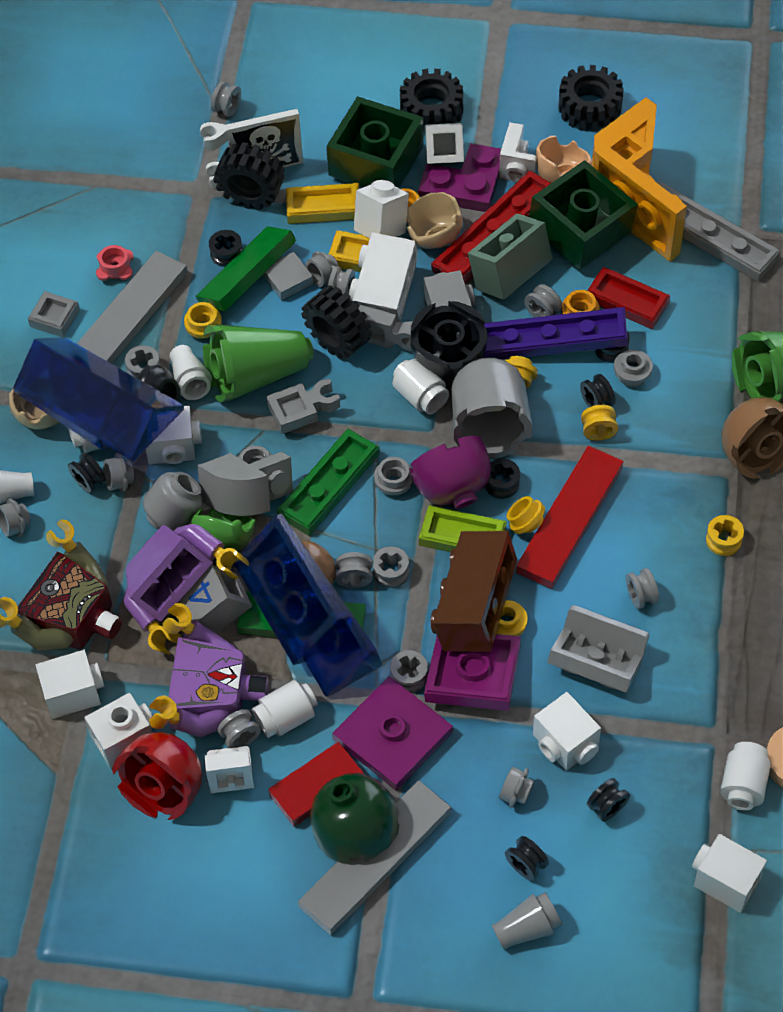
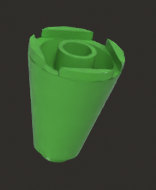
M216 324L207 326L203 334H210V344L202 345L204 366L212 376L211 388L218 387L221 395L214 397L221 403L231 401L302 371L308 367L309 360L313 359L312 342L308 337L305 338L301 331Z
M751 331L740 335L737 339L741 340L740 345L732 351V371L739 391L746 390L751 398L766 397L782 402L783 331Z

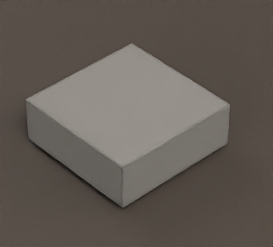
M295 252L278 259L263 274V277L281 300L314 284L312 274Z
M44 291L28 317L29 326L64 337L80 310L78 301Z

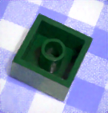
M357 96L326 146L328 175L350 183H358L362 187L371 185L377 180H386L392 182L395 187L400 188L424 147L423 117Z
M584 160L532 196L529 217L545 222L549 244L580 270L631 233L638 204Z

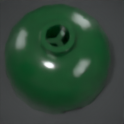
M346 773L332 778L319 789L313 799L309 817L314 838L319 848L328 858L340 863H351L349 858L364 856L365 860L375 858L391 845L399 830L397 821L399 812L393 796L379 780L362 773Z

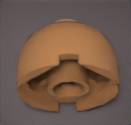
M766 397L751 398L738 405L725 420L721 431L723 451L742 475L756 479L760 478L756 473L769 467L771 475L783 468V403Z

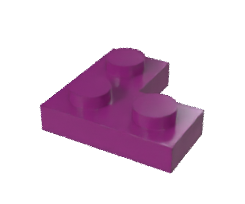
M470 143L462 170L426 163L418 188L419 197L429 193L444 192L453 196L460 208L486 212L491 206L499 180L501 148Z

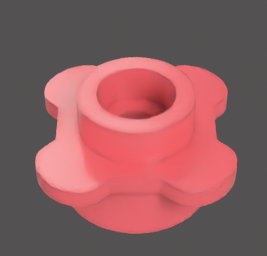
M110 245L103 248L97 254L99 268L96 270L97 278L102 281H106L109 278L129 279L133 275V270L130 268V262L134 259L132 251L119 245Z

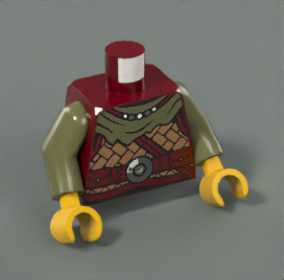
M61 519L57 522V525L64 531L65 539H59L52 530H49L46 533V540L52 547H63L65 549L64 554L57 551L18 606L11 598H0V608L5 610L7 617L0 614V628L9 625L14 635L40 651L65 649L67 647L79 650L86 646L94 633L112 640L118 634L122 625V618L109 612L112 607L108 590L109 582L99 564L81 542L75 543L72 540L75 532L73 525L69 521Z

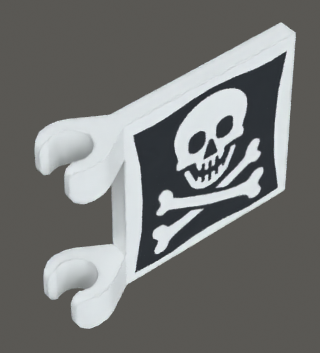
M298 109L227 125L207 122L200 127L201 136L204 138V147L207 150L218 149L227 141L229 148L235 143L239 147L242 143H248L249 148H253L255 144L260 146L259 151L263 153L266 149L270 151L271 159L277 157L280 160L278 166L288 167L303 163ZM211 162L206 166V174L210 177L209 183L213 189H216L217 185L213 181V175L219 162Z

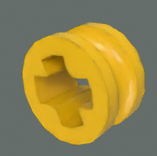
M595 405L587 408L581 414V422L584 425L583 434L589 440H606L618 432L616 411L609 405Z
M719 515L709 522L705 539L707 547L710 551L720 556H731L737 553L741 548L743 540V525L737 518L730 515ZM723 530L731 533V537L728 536L727 540L718 538Z

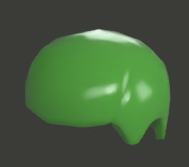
M198 509L192 517L191 524L203 527L224 543L225 548H233L238 552L250 541L256 524V520L253 518L228 515L214 509L210 510L208 515H201L202 509Z

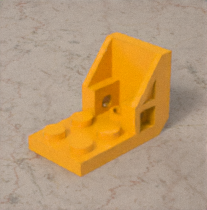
M645 97L594 135L592 166L638 204L631 232L671 262L680 255L687 205L677 195L669 193L656 183L653 177L649 175L657 105Z

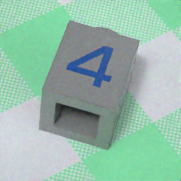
M211 565L180 599V602L191 610V622L197 620L217 634L252 607L240 579L230 578L215 565Z

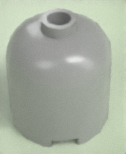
M481 358L470 362L457 373L452 384L453 435L458 447L460 444L457 439L476 435L482 438L489 458H501L516 453L518 451V444L525 440L526 437L530 439L532 436V419L527 391L519 370L505 360Z

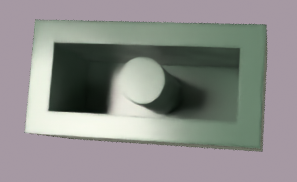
M518 213L468 252L476 290L503 300L553 260L545 222Z

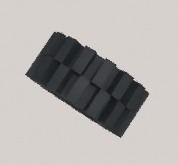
M583 65L578 67L577 73L572 69L568 72V77L563 76L559 88L558 105L563 121L565 122L569 119V126L573 128L580 124V131H586V126H591L592 132H596L599 125L605 128L610 122L612 123L622 112L624 88H622L623 83L621 79L617 80V74L611 72L607 75L608 68L603 66L600 71H597L596 65H590V70H585ZM595 95L602 98V100L590 102L579 97Z
M427 68L422 69V75L420 76L416 71L411 74V79L406 77L403 81V86L401 85L400 110L423 117V132L425 125L456 124L457 121L460 122L462 119L463 86L460 85V80L457 77L452 79V73L448 71L441 75V69L434 68V73H429ZM435 98L443 102L436 105H426L420 101Z
M235 143L231 145V148L227 147L216 168L213 178L214 183H217L216 189L218 192L224 191V198L229 199L232 197L234 199L233 204L237 206L242 202L246 209H251L252 205H254L256 210H261L263 205L266 208L270 207L271 203H274L284 181V167L278 166L280 160L277 157L270 158L271 152L267 149L263 153L259 151L260 146L254 144L253 148H249L248 143H242L240 147Z
M328 285L304 304L301 309L303 311L301 313L302 318L307 320L304 322L306 328L312 330L310 334L313 338L317 337L320 340L319 345L322 348L326 346L328 353L331 355L336 354L339 359L343 357L348 359L371 339L372 331L369 329L372 327L370 322L365 321L367 318L365 312L359 311L358 307L360 305L356 301L354 303L350 301L351 296L345 292L342 295L340 288H333V286Z

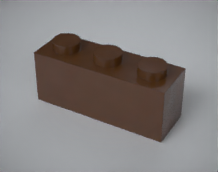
M461 531L457 546L450 553V569L447 578H443L441 582V598L438 607L431 614V630L433 634H437L443 651L491 652L517 563V556L508 531Z

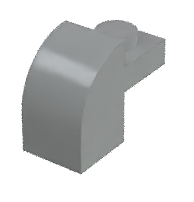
M283 452L250 464L229 453L198 465L199 485L201 487L203 503L224 514L236 516L262 514L270 511V501L293 492L291 457Z

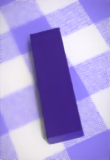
M625 307L485 323L487 349L483 358L506 360L510 359L511 356L533 357L628 346Z

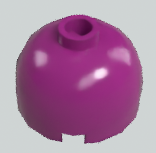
M476 435L457 439L460 444L459 447L447 449L445 443L422 454L411 463L412 468H409V472L420 494L429 502L441 506L454 504L455 509H462L474 504L478 500L476 494L485 488L490 479L491 463L482 438Z

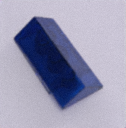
M66 337L34 339L13 386L16 394L104 451L109 446L132 462L184 410L183 404Z
M282 514L275 515L241 553L248 560L249 565L247 566L241 560L234 562V565L292 664L296 665L305 662L325 697L332 696L381 667L382 662L373 643Z

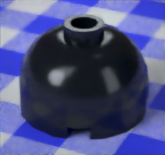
M448 301V306L436 307V303L420 311L411 324V350L414 358L442 380H454L457 373L472 361L483 358L487 349L485 321L482 315L469 305L458 301Z

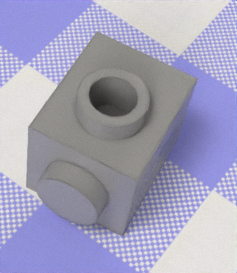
M461 270L424 277V302L426 307L436 303V307L448 306V301H458L471 307L475 306L472 285H465Z

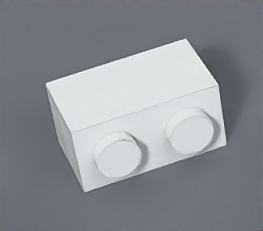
M372 232L368 245L363 244L360 250L358 264L362 269L359 279L354 278L352 280L349 291L350 301H353V303L356 301L359 305L370 308L384 309L388 313L396 314V321L401 322L418 260L416 241Z

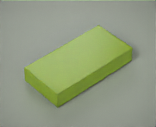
M428 505L419 535V546L451 552L457 546L461 531H506L507 521Z

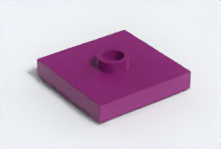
M496 634L491 652L443 651L438 636H436L424 691L425 702L509 711L521 648V636Z
M389 676L332 733V738L397 791L453 733V725Z

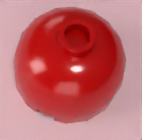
M151 732L141 735L122 750L116 757L112 767L113 775L118 771L122 781L118 785L121 795L134 808L153 818L158 816L157 811L166 815L171 814L167 820H175L183 815L193 803L202 784L201 763L194 750L184 740L165 732Z

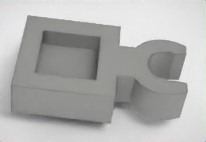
M359 306V311L365 312L367 315L365 321L370 322L372 327L369 329L372 331V336L367 341L368 343L392 349L395 343L401 348L412 352L411 324L413 322H397L396 314L388 313L380 308Z
M330 379L317 382L313 389L306 391L303 383L266 396L267 405L281 434L317 422V411L319 410L323 412L337 410L340 407V397L338 394L331 397L323 396L333 392Z

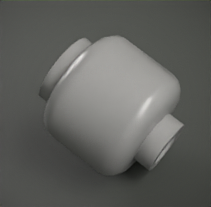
M184 472L164 473L155 481L143 499V507L149 523L156 529L165 525L172 531L177 527L188 525L198 509H201L203 504L200 485L193 477Z

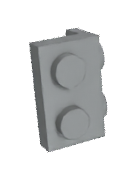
M572 605L568 610L564 628L550 650L547 663L562 668L568 673L578 674L599 682L605 687L627 693L641 667L649 640V633Z

